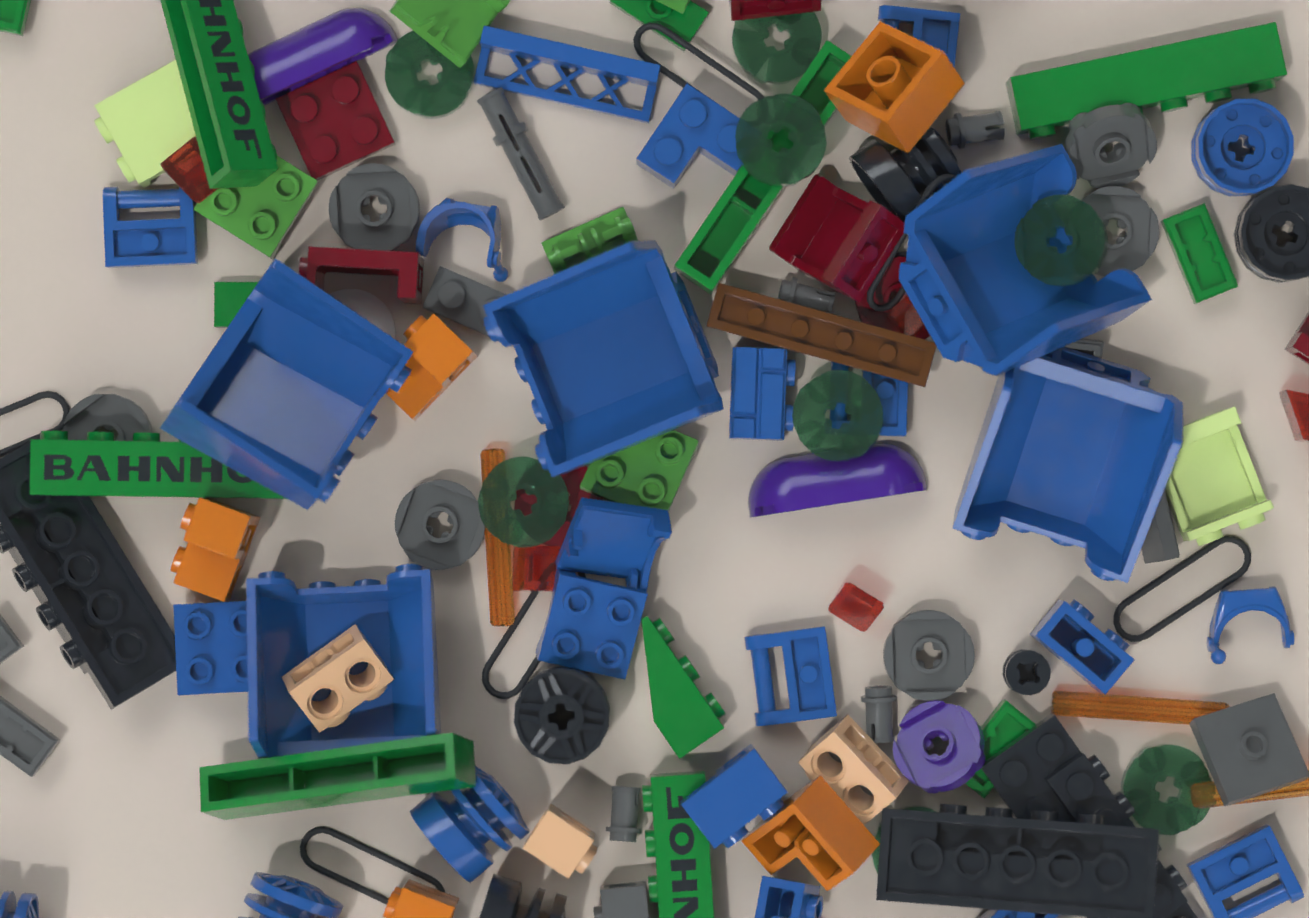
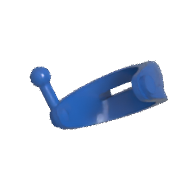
M445 198L439 205H436L427 213L418 230L416 252L426 257L431 244L444 230L457 225H472L482 229L490 237L487 266L494 268V279L498 282L507 280L508 270L502 266L501 252H499L501 220L497 206L491 205V207Z
M1275 586L1235 591L1222 590L1220 592L1210 622V637H1207V650L1211 652L1213 663L1220 665L1226 660V653L1219 648L1220 635L1225 625L1239 613L1251 610L1264 611L1276 617L1281 624L1283 647L1290 648V645H1294V632L1290 630L1289 618Z

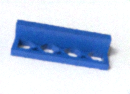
M484 25L480 40L481 51L473 82L475 85L493 89L503 88L504 91L649 123L661 65ZM490 52L509 55L518 71L503 80L485 76ZM517 57L531 60L532 62L523 67ZM541 63L553 65L562 79L547 90L535 87L527 74L528 71ZM561 67L576 71L566 77ZM584 73L597 75L606 90L592 99L581 98L570 82ZM522 76L528 85L512 81ZM605 77L620 81L610 87ZM628 83L647 86L642 111L623 107L614 92ZM566 85L571 95L556 91ZM610 96L615 105L599 101Z

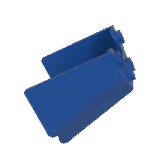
M1062 144L967 169L905 217L904 233L909 235L906 261L900 263L898 279L943 358L954 362L962 360L982 367L983 372L997 376L1119 323L1152 300L1138 275L1129 269L1112 271L1099 281L1094 276L1054 206L1071 193L1077 180L1075 166Z
M655 240L628 242L483 305L487 315L484 317V325L489 337L493 342L499 341L504 347L514 346L518 356L514 359L516 370L520 378L525 383H529L535 398L531 401L533 412L539 423L546 425L547 431L540 433L539 444L535 446V451L541 466L545 470H549L552 477L568 473L724 410L722 397L714 382V378L719 376L718 366L684 281L677 271L670 272L663 252Z
M274 259L193 377L160 429L308 510L318 499L326 503L336 489L340 479L335 477L334 474L340 476L354 456V453L348 450L349 446L356 436L363 440L378 418L371 412L390 388L397 393L412 371V369L406 366V363L413 354V351L279 260Z
M1066 347L1059 348L1000 374L955 507L952 529L961 531L968 538L983 540L986 537L995 536L1000 522L1017 532L1029 533L1031 531L1047 536L1053 542L1062 546L1076 545L1085 548V563L1091 568L1090 570L1093 575L1106 581L1119 580L1128 583L1182 445L1183 402L1173 395L1163 394L1149 388L1148 385L1151 378L1140 370Z
M416 564L399 565L395 567V572L386 576V584H381V581L376 579H361L355 581L354 586L336 587V584L333 582L319 581L310 583L309 588L297 589L294 581L286 579V574L278 571L262 572L258 574V578L246 579L249 742L258 759L441 734L434 581L430 569L423 570L422 566ZM356 624L386 664L394 680L388 684L387 689L379 697L371 701L365 700L352 709L349 717L340 725L332 728L327 727L319 733L288 692L282 676ZM368 662L354 664L349 674H361L368 667ZM324 688L318 690L311 700H325L330 695L331 689Z

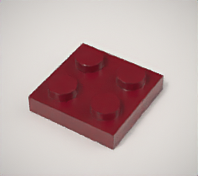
M357 61L275 99L311 177L317 181L396 145Z

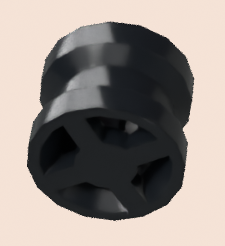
M1024 649L1015 651L1006 658L1003 664L1002 676L1004 682L1011 690L1021 695L1040 693L1046 688L1050 680L1051 669L1048 661L1043 655L1035 651Z

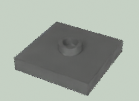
M1275 693L1194 718L1189 723L1224 807L1305 781L1309 777V771Z

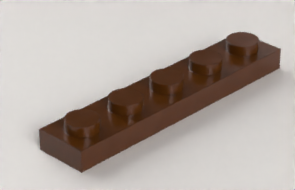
M718 283L706 325L713 329L926 387L937 348L936 344L931 341Z

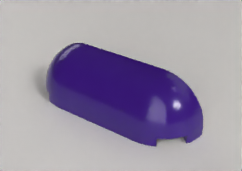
M347 8L249 53L248 57L254 66V80L260 101L265 106L284 94L351 63L371 56L398 43L399 40L389 23L378 14L361 8Z
M878 443L776 460L765 466L755 477L749 491L748 507L751 518L927 490V485L920 464L909 452L892 444Z

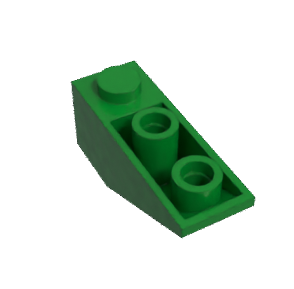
M646 615L641 620L653 720L680 759L724 729L719 719L725 716L726 713L711 692L703 697L696 687L694 681L699 679L700 675L686 655L680 659H677L668 644L675 639L660 617L652 622L648 615Z

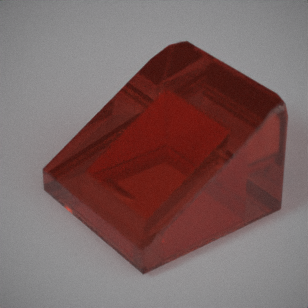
M195 136L160 164L162 169L196 203H201L218 189L209 188Z
M908 295L887 313L889 320L902 334L914 337L925 327Z
M1292 390L1280 391L1281 402L1295 441H1309V394Z
M541 545L514 547L513 591L553 592L557 570L555 561L561 547Z
M847 581L842 583L828 606L830 613L862 632L868 630L884 608L883 602Z

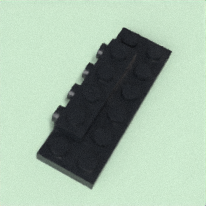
M31 442L0 458V553L3 554L9 551L17 564L12 569L17 583L25 592L32 589L41 605L36 607V612L41 622L49 631L56 628L65 643L60 646V651L67 664L72 669L80 666L84 674L89 673L112 710L176 672L175 635L89 496L30 495Z
M1052 713L987 759L981 768L1009 809H1013V816L1015 818L1031 819V810L1059 812L1058 821L1077 823V814L1105 816L1104 825L1136 827L1130 819L1136 813L1130 802L1121 791L1113 795L1105 784L1104 780L1109 778L1110 775L1104 765L1094 754L1087 758ZM1159 859L1154 918H1198L1181 892L1188 887L1185 880L1172 864L1164 868Z
M940 804L939 812L882 808L876 900L1094 918H1154L1160 829L1104 825L1105 816L1077 814V823L1060 822L1058 821L1059 812L1031 810V819L1012 818L1013 809L985 807V816L967 815V806Z

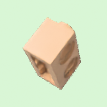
M356 624L282 676L288 692L319 733L327 727L332 728L340 725L349 717L352 709L365 700L371 701L379 697L387 689L388 684L394 680L386 664ZM368 662V667L361 674H349L354 664ZM324 688L331 689L330 695L325 700H311L318 690Z
M848 714L819 738L798 762L805 770L810 781L821 775L863 825L880 813L882 808H886L892 803L909 782L892 760ZM829 752L836 754L842 763L835 761ZM860 785L867 787L873 796L865 793Z
M550 803L526 839L523 849L569 879L574 870L583 874L597 853L598 847L592 844L595 839V832Z

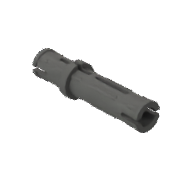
M503 88L496 89L478 99L477 102L481 105L496 135L493 137L496 146H502L519 182L534 206L539 220L541 221L564 209L563 203L560 202L543 165L525 134L528 131L525 122H519L504 94ZM501 116L504 117L506 123L509 126L510 131L512 132L518 146L520 147L518 151L516 150L506 128L504 127L500 119ZM523 158L526 159L542 190L540 193L522 161Z

